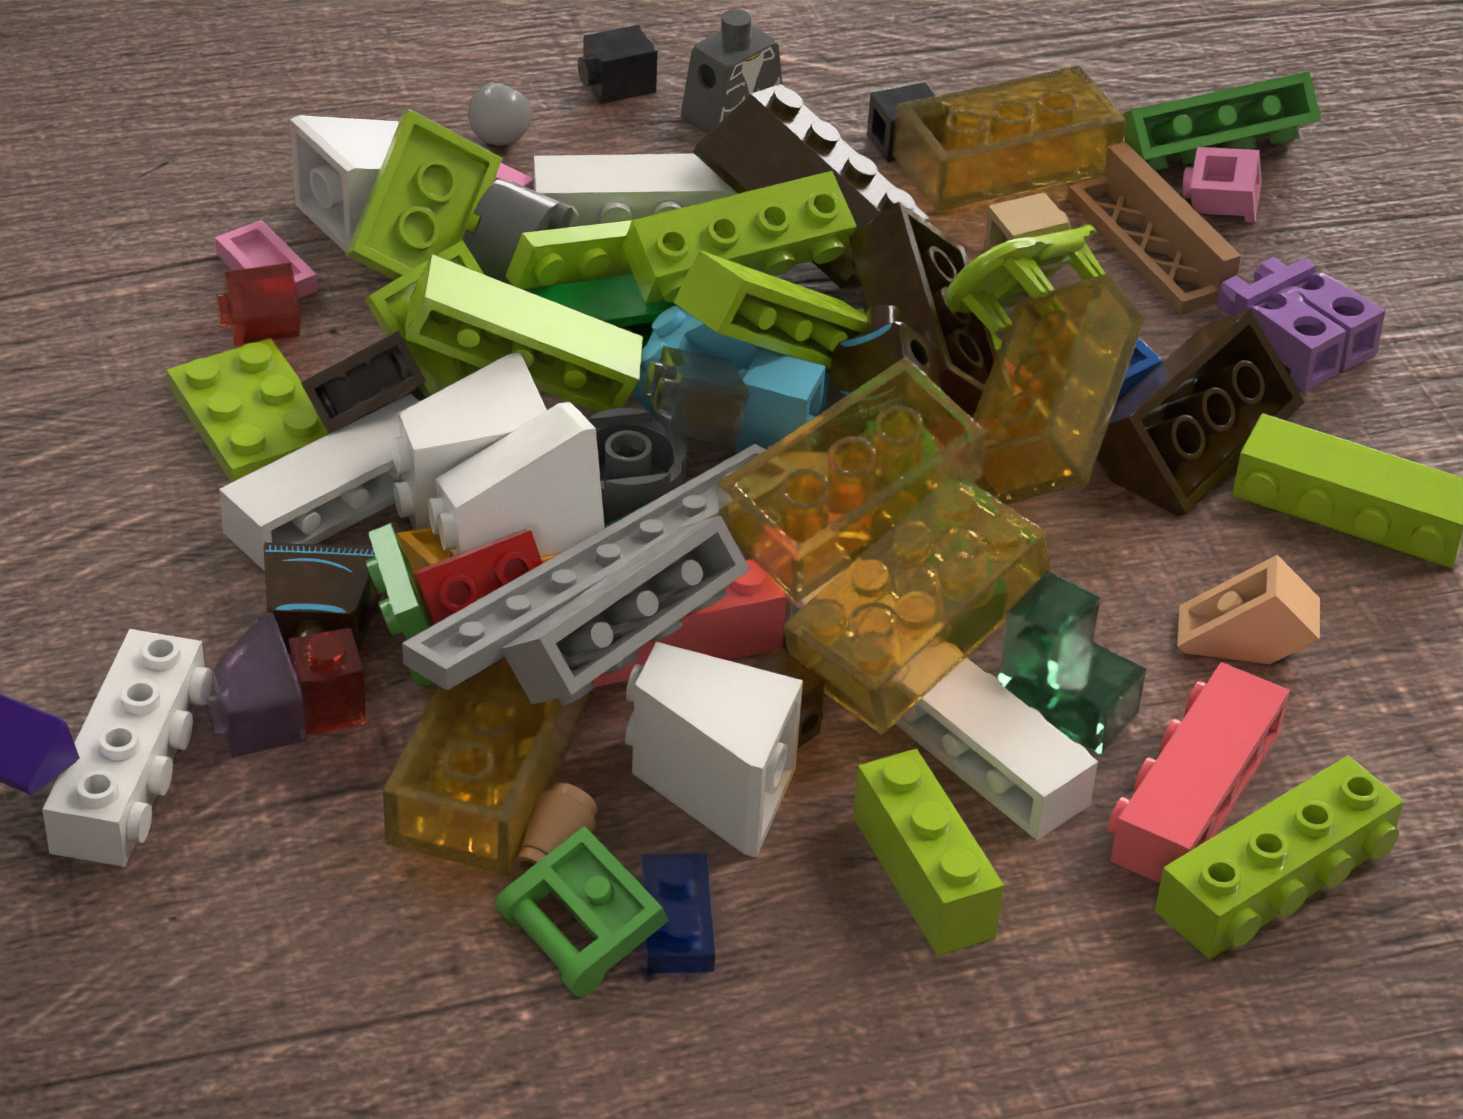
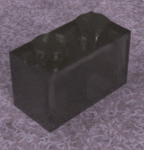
M663 345L659 362L652 361L648 368L644 392L645 395L650 396L649 401L666 432L735 447L750 391L728 359Z

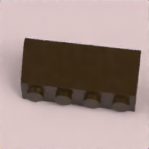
M781 84L751 93L696 145L693 151L699 159L737 194L833 171L857 227L854 233L898 201L926 221L929 219L915 205V201L908 193L893 186L877 171L876 165L869 158L858 154L840 138V134L835 127L825 121H821L803 104L802 98L796 92L785 88ZM850 242L844 253L833 261L823 264H817L814 260L811 261L841 289L860 282L852 269L854 256Z
M899 201L849 236L854 256L852 269L862 285L866 299L863 303L866 316L867 311L874 306L889 305L896 307L901 312L902 323L930 340L935 351L945 411L975 418L974 422L1006 419L1014 414L1015 410L991 332L973 312L964 314L956 311L953 314L946 303L945 297L949 285L955 276L969 264L965 247Z
M1251 309L1203 326L1082 434L1110 481L1177 516L1187 514L1238 466L1240 453L1262 413L1286 421L1305 402Z

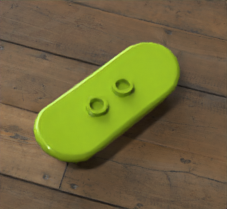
M1084 225L1080 228L1036 237H1021L991 248L966 265L955 276L948 287L945 297L948 308L953 314L956 311L964 314L973 312L992 334H996L999 331L1003 332L1013 325L1003 309L1017 304L1022 295L1028 294L1048 319L1060 316L1067 308L1048 279L1069 262L1088 286L1100 283L1107 277L1085 243L1097 231L1091 225Z

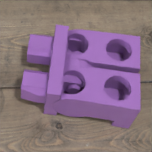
M1272 257L1260 263L1259 267L1255 270L1253 284L1249 285L1237 276L1222 282L1219 289L1217 306L1229 316L1251 309L1280 361L1291 369L1290 378L1297 388L1306 392L1338 375L1339 369L1344 372L1377 354L1385 316L1384 309L1332 277L1323 273H1315L1316 265L1306 258L1287 266L1275 257Z

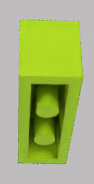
M918 749L858 765L853 819L935 954L939 956L996 938L1004 884Z

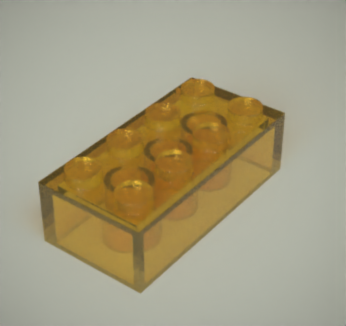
M1077 65L897 104L893 156L936 212L954 210L970 204L992 199H1002L1018 193L1046 189L1053 185L1089 179L1104 174L1108 146L1124 142L1127 119L1086 72Z
M1109 273L1053 290L1046 297L1040 296L1038 299L1030 297L1017 301L1011 317L1013 325L1006 330L956 461L994 508L1018 501H1028L1034 497L1064 489H1074L1080 485L1087 484L1090 479L1144 322V318Z
M904 357L717 482L719 516L721 515L733 539L797 603L981 476L983 472L986 431L908 358Z
M954 472L783 624L788 652L825 680L824 693L883 735L1052 578L1047 532Z
M505 657L449 690H445L438 685L383 789L385 844L509 876L514 866L515 858L519 854V849L538 797L542 792L550 790L591 704L593 689L583 697L563 706L560 705L557 699L531 704Z

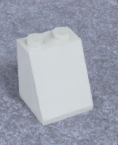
M314 116L291 118L295 204L343 251L347 252L398 122Z
M521 352L508 354L399 412L400 437L391 440V448L396 470L399 474H402V482L393 484V493L399 517H409L413 530L431 527L428 499L437 498L436 478L547 411Z
M571 402L558 403L436 478L437 498L428 499V512L432 532L434 535H440L443 550H451L454 556L523 529L532 531L540 556L562 553L605 529L596 428Z
M656 642L645 665L636 664L634 666L627 686L626 699L627 701L634 702V711L629 719L625 735V744L633 747L632 774L745 855L757 858L796 770L803 680Z

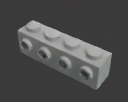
M721 515L682 526L502 647L501 651L531 704L557 699L560 705L563 706L589 693L594 688L592 681L604 672L612 673L637 659L640 655L637 649L648 641H658L677 631L684 625L681 618L692 610L700 611L721 600L727 595L724 588L747 573L750 568Z

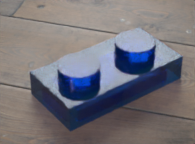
M707 853L642 855V886L663 907L669 920L645 940L647 974L714 972L715 944Z

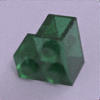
M1047 571L1008 611L998 681L1027 706L1040 712L1046 721L1070 740L1102 754L1138 714L1147 669L1093 642L1100 596Z

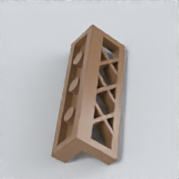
M1126 142L1108 146L1104 176L1069 186L1067 199L1179 314L1218 303L1219 289L1222 282L1238 276L1241 255ZM1108 194L1117 204L1112 205L1098 202L1093 198ZM1118 222L1139 226L1145 233L1124 230L1118 225ZM1146 251L1168 255L1174 262L1153 259ZM1175 280L1196 284L1200 289L1185 293L1175 283Z

